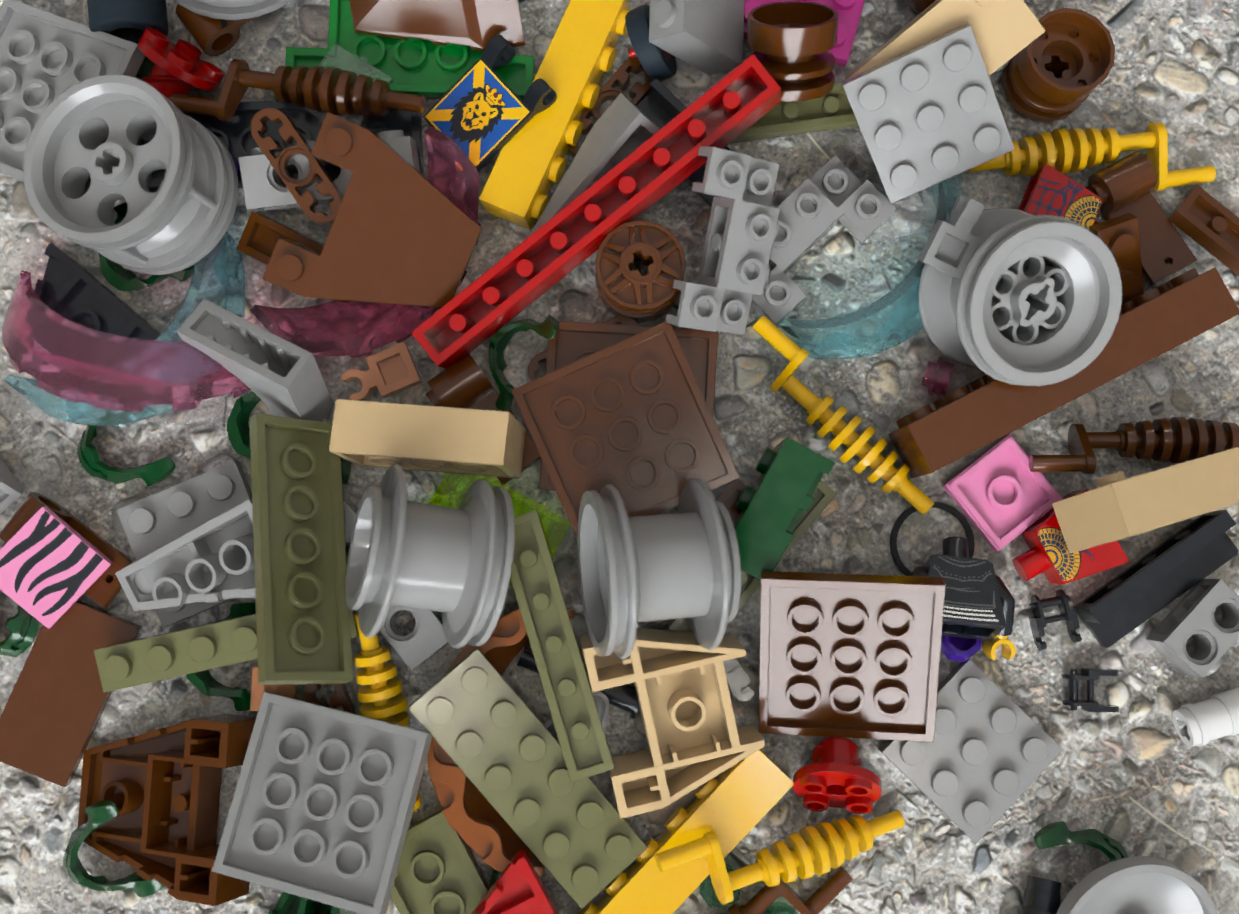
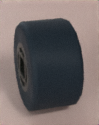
M87 0L89 29L91 32L102 31L138 44L146 27H151L166 37L168 36L166 0Z

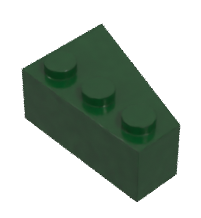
M788 437L776 445L774 450L768 447L765 449L755 468L756 471L761 473L754 488L746 485L735 505V508L741 511L734 524V529L738 542L742 572L761 582L762 571H774L794 536L793 531L804 510L808 512L814 501L812 495L823 474L829 475L835 462Z

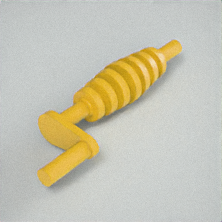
M1161 121L1149 123L1146 132L1119 135L1115 128H1103L1101 131L1098 128H1086L1085 130L1070 128L1068 131L1065 128L1054 129L1051 134L1043 132L1037 134L1035 138L1032 136L1021 138L1019 143L1013 140L1015 150L967 170L968 173L1002 168L1007 176H1017L1020 172L1024 176H1034L1046 164L1065 175L1069 171L1077 172L1083 170L1086 166L1092 168L1099 166L1102 162L1105 164L1114 162L1118 159L1120 152L1146 149L1147 158L1151 161L1157 175V183L1153 191H1163L1169 187L1213 182L1216 177V170L1213 165L1168 171V135L1166 127Z
M763 315L752 328L790 361L769 388L775 393L783 388L803 406L809 415L805 421L810 426L818 420L823 425L816 432L821 439L829 431L835 435L833 440L827 445L832 452L841 443L848 447L838 458L842 463L846 464L856 454L860 459L853 466V471L860 474L869 466L872 471L866 477V480L874 484L881 477L885 482L880 487V490L886 494L891 490L897 491L922 515L927 513L934 505V502L908 479L907 473L910 471V468L905 463L898 469L893 466V463L899 457L894 450L885 457L880 454L888 444L883 437L873 446L867 442L876 432V429L869 425L859 435L854 430L863 419L855 415L848 423L844 422L841 418L849 409L841 405L834 413L829 408L835 401L830 396H827L824 400L821 397L818 398L793 376L810 353L804 348L801 349Z
M356 613L355 619L362 650L355 655V666L366 667L356 673L357 684L365 685L357 691L358 701L364 703L359 707L360 715L407 727L410 723L409 713L404 711L408 708L407 698L405 695H400L404 690L399 679H392L398 674L396 666L393 663H384L392 658L390 649L379 645L377 634L372 638L363 635L360 629L359 615ZM419 793L417 794L413 811L422 805Z
M894 810L868 821L861 815L849 816L848 820L844 818L835 819L831 824L829 822L817 823L815 827L809 825L801 828L799 833L793 832L786 836L785 843L782 840H778L771 844L770 851L767 848H763L756 852L755 863L727 873L719 840L713 831L704 834L702 838L655 854V860L659 871L664 872L707 856L714 891L719 901L724 905L733 901L734 890L758 881L765 882L768 887L780 884V878L784 883L796 881L797 876L801 879L813 877L814 873L819 876L828 873L830 867L835 869L844 864L845 859L851 860L857 857L859 851L864 853L871 849L874 837L903 827L904 819L899 810Z

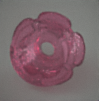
M940 356L937 363L929 361L927 364L922 385L929 387L928 395L930 396L933 393L945 396L955 364L943 361L944 356Z

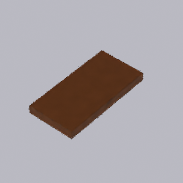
M79 600L50 629L43 625L0 717V762L62 787L70 785L83 757L84 750L88 746L112 691L103 693L94 650L136 640L142 626Z

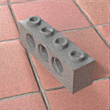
M402 130L378 133L399 155L420 172L416 141L412 137L404 136ZM307 141L313 150L316 141ZM260 147L251 149L252 156L238 157L246 210L264 212L300 207L288 188L284 186L280 176ZM278 151L275 152V154H276L277 157H278L279 154L281 153V152H278ZM302 154L291 157L287 166L293 164L298 170L297 180L305 178L310 171L309 160ZM318 158L324 167L327 161ZM341 168V173L334 180V183L344 196L352 172ZM320 176L313 185L300 189L302 194L306 190L312 191L318 200V205L328 204L334 200L332 196L326 197L321 195L315 187V184L322 183Z
M346 502L343 508L347 548L351 542L358 507L355 504ZM390 605L384 623L378 633L381 631L391 644L387 648L390 649L392 659L401 668L407 665L411 671L420 667L448 644L443 629L442 615L439 611ZM402 610L411 612L415 617L416 625L410 634L400 632L396 626V617Z

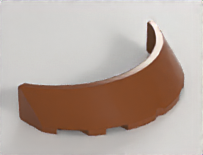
M567 607L569 617L573 619L575 617V608ZM520 609L498 619L492 635L482 646L477 647L467 644L455 658L448 671L477 647L502 676L508 665L529 640ZM432 737L427 755L428 771L442 806L441 811L452 829L456 830L462 839L483 858L482 861L495 870L503 872L516 854L525 850L538 876H543L545 866Z

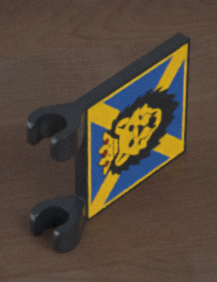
M500 34L490 39L482 56L423 116L475 175L536 114L549 108L557 100L556 92L541 78L531 84L523 100L500 78L495 70L508 64L516 55L515 49Z

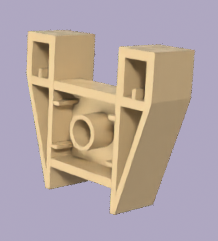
M637 628L634 648L630 656L622 660L614 652L610 656L600 657L593 648L589 634L579 636L592 692L635 683L648 749L612 757L615 769L609 770L620 819L665 808L765 747L764 739L753 723L739 727L736 726L723 661L747 656L746 649L736 636L724 635L723 640L716 649L707 650L698 643L693 632Z

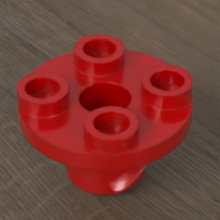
M146 27L138 42V48L155 63L149 76L143 77L141 80L154 87L168 99L172 93L189 95L192 86L207 91H217L225 76V73L210 62L202 61L200 59L201 50L183 39H179L174 44L161 32L151 27Z
M843 737L823 739L813 749L812 764L800 768L793 776L794 792L803 799L802 806L811 811H825L829 807L846 808L849 812L856 814L870 813L873 810V803L881 797L882 793L880 778L872 771L860 767L864 764V761L859 758V749L856 743Z

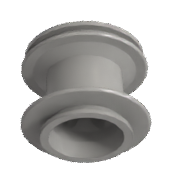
M1003 207L984 209L970 233L980 238L981 241L966 266L961 280L927 264L924 265L918 289V302L922 323L930 340L943 354L955 362L970 367H978L992 378L1010 385L1043 386L1055 384L1073 377L1085 369L1102 352L1110 340L1119 319L1122 305V282L1119 268L1112 252L1095 234L1079 223L1064 217L1050 215L1034 216L1019 209ZM1023 264H1024L1025 270H1026V272H1024V273H1023V270H1022ZM1002 276V284L996 290L997 282ZM999 308V316L996 320H993L992 314Z
M399 464L389 467L379 487L368 486L356 515L346 571V603L349 609L358 610L360 629L365 637L372 638L378 633L384 623L390 605L442 612L446 640L452 648L460 649L466 644L480 647L487 642L502 612L513 561L515 520L513 504L508 490L501 486L491 487L488 481L479 479L469 487L459 509L407 501L406 476Z
M691 478L685 484L681 492L678 511L671 514L628 517L623 499L619 491L612 484H606L600 490V493L597 490H586L581 498L578 516V566L586 625L597 655L606 657L614 652L621 660L626 659L634 648L637 623L680 618L688 619L696 640L703 648L707 650L716 649L723 640L727 623L732 622L736 616L741 592L738 542L732 519L724 504L720 501H715L708 485L700 478Z

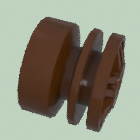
M783 1L760 5L748 13L747 43L751 49L755 50L748 58L754 54L780 86V101L792 102L816 99L829 94L834 88L835 76L832 70L835 67L836 59L832 53L828 52L837 43L839 14L834 8L814 2Z
M1062 8L1046 13L1038 20L1045 29V32L1012 57L1003 68L1002 87L1005 96L1019 114L1033 121L1048 123L1065 119L1107 78L1114 64L1115 46L1109 30L1101 21L1083 10Z
M644 220L626 222L610 231L599 246L595 262L598 295L607 310L612 314L632 318L637 323L655 321L668 313L678 300L680 294L679 289L673 288L674 279L683 281L686 270L684 250L675 235L660 224ZM635 261H640L642 266H648L647 275L641 276L638 270L633 271Z

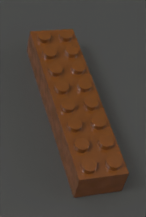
M1216 267L1200 275L1193 268L1122 304L1117 325L1102 352L1085 369L1073 377L1055 384L1021 386L1010 385L986 374L969 383L973 391L969 389L968 385H965L932 402L936 410L932 411L928 404L896 421L899 429L889 433L888 436L902 462L910 468L908 474L911 478L933 473L1239 315V308Z

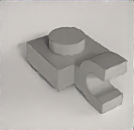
M958 196L951 211L950 224L942 220L936 221L919 255L918 261L961 280L966 266L981 241L980 238L970 233L986 205L969 197L966 199Z

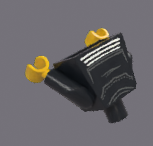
M956 536L945 538L942 541L943 555H931L924 566L914 568L909 575L944 578L945 597L942 635L985 640L982 647L983 652L993 661L996 658L995 650L997 646L1002 644V656L1008 660L1013 658L1016 649L1014 644L1007 640V637L1013 632L1015 599L1001 578L995 575L993 564L989 560L969 558L968 540L966 538Z

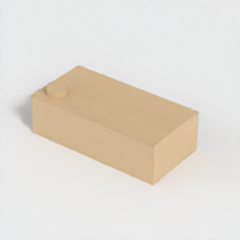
M936 0L845 76V79L848 80L967 23L971 25L986 70L990 76L1043 34L1045 29L1024 0Z
M336 399L329 451L358 466L389 468L394 464H399L403 469L521 479L526 428L514 415L505 411Z
M1239 447L1126 479L1124 471L1116 472L1096 479L1098 484L1096 489L1052 503L1069 554L1238 504Z

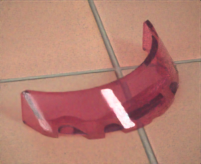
M430 126L424 132L428 151V181L481 227V224L477 221V186H480L477 168L451 137ZM465 270V272H464V275H463V277H462V279H461V282H460L459 286L461 285V283H462V281H463V279H464V277H465V275H466V273H467L466 270ZM334 300L304 308H273L255 305L250 311L271 333L305 349L315 356L349 355L352 358L370 355L372 354L371 350L393 341L397 343L404 341L413 335L412 331L442 307L363 301L342 303Z
M21 270L2 325V341L9 354L10 364L18 373L25 371L36 378L37 387L69 401L85 402L97 408L141 412L147 405L170 404L173 411L195 409L202 400L228 393L232 394L233 398H236L251 390L221 364L184 341H154L117 336L82 326L61 316L43 303L32 288L31 273Z

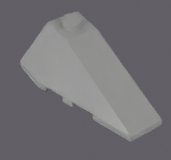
M622 93L618 95L591 128L530 235L661 129Z
M252 498L116 572L115 574L133 610L143 611L176 607L190 603H210L223 599L255 597Z

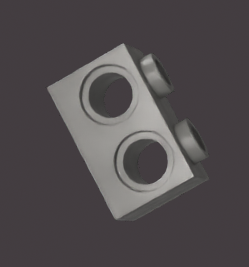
M1203 579L1191 588L1145 640L1183 675L1198 678L1211 675L1222 665L1224 660L1222 656L1232 645L1239 643V595L1221 579ZM1220 605L1223 610V619L1217 624L1214 613ZM1192 636L1196 646L1194 652L1189 656L1186 651V642Z

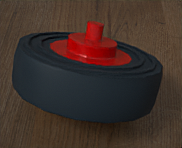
M644 4L628 12L625 17L628 35L633 47L628 50V54L631 59L637 56L642 67L652 80L657 78L662 82L676 74V58L649 42L650 6Z

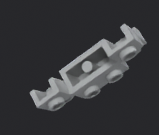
M700 146L698 155L708 158L703 183L693 182L692 191L717 197H713L697 283L674 279L673 288L682 290L677 315L667 314L666 323L711 332L719 331L745 335L753 294L762 295L764 284L769 277V258L772 244L779 228L777 220L780 209L771 207L780 164L752 158L751 155L717 147Z
M835 155L810 179L807 178L798 188L792 183L775 200L779 205L777 208L780 209L777 220L779 228L777 236L773 241L769 258V277L764 284L762 295L753 294L751 307L761 317L763 315L766 316L776 326L807 296L785 273L820 241L838 221L863 244L897 210L868 179L862 183Z

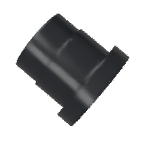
M1028 875L1023 905H1018L1017 914H1056L1061 902L1062 883Z

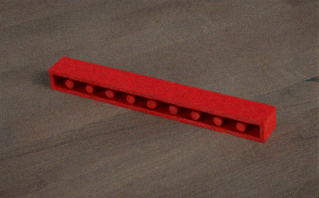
M752 54L412 331L413 336L437 367L447 368L468 352L470 354L595 253L610 231L623 223L633 222L705 164L708 157L698 155L700 146L723 149L778 105L781 95L780 86L755 55Z

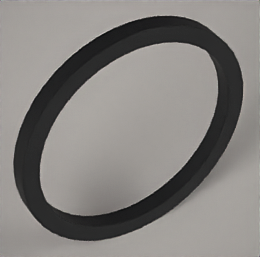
M934 502L931 508H939L951 513L962 524L968 540L969 558H972L975 542L973 531L967 519L954 507L945 503ZM913 506L909 507L898 517L890 535L892 558L898 569L905 576H909L911 571L905 567L899 557L897 535L905 519L917 511Z

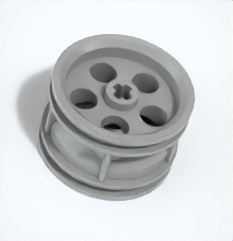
M118 74L101 75L73 85L61 93L44 110L27 142L23 162L24 186L30 205L40 220L54 232L84 247L97 250L107 259L131 271L147 275H164L192 266L204 258L220 242L235 213L238 199V177L234 161L226 146L202 124L182 113L172 101L158 90L137 78ZM155 135L149 143L141 146L137 145L138 141ZM159 169H167L158 191L150 193L148 187L151 183L152 172ZM124 198L128 205L127 214L119 224L115 225L112 215L113 206L118 199Z

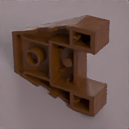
M327 112L311 155L352 172V176L322 252L293 239L278 238L262 279L302 297L443 307L456 294L482 228L379 135Z
M221 714L195 718L166 728L149 731L142 735L84 750L78 827L88 821L89 817L85 808L100 800L113 801L118 809V815L93 830L83 842L116 862L125 861L138 869L136 874L147 881L154 879L169 888L167 893L178 900L217 906L249 894L250 882L213 872L212 868L219 848V844H216L222 768L243 765L256 717Z

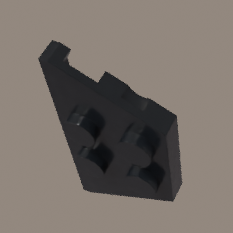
M53 243L46 247L45 255L49 257L43 280H37L33 294L34 305L28 312L24 331L83 382L95 386L171 354L178 348L60 247Z

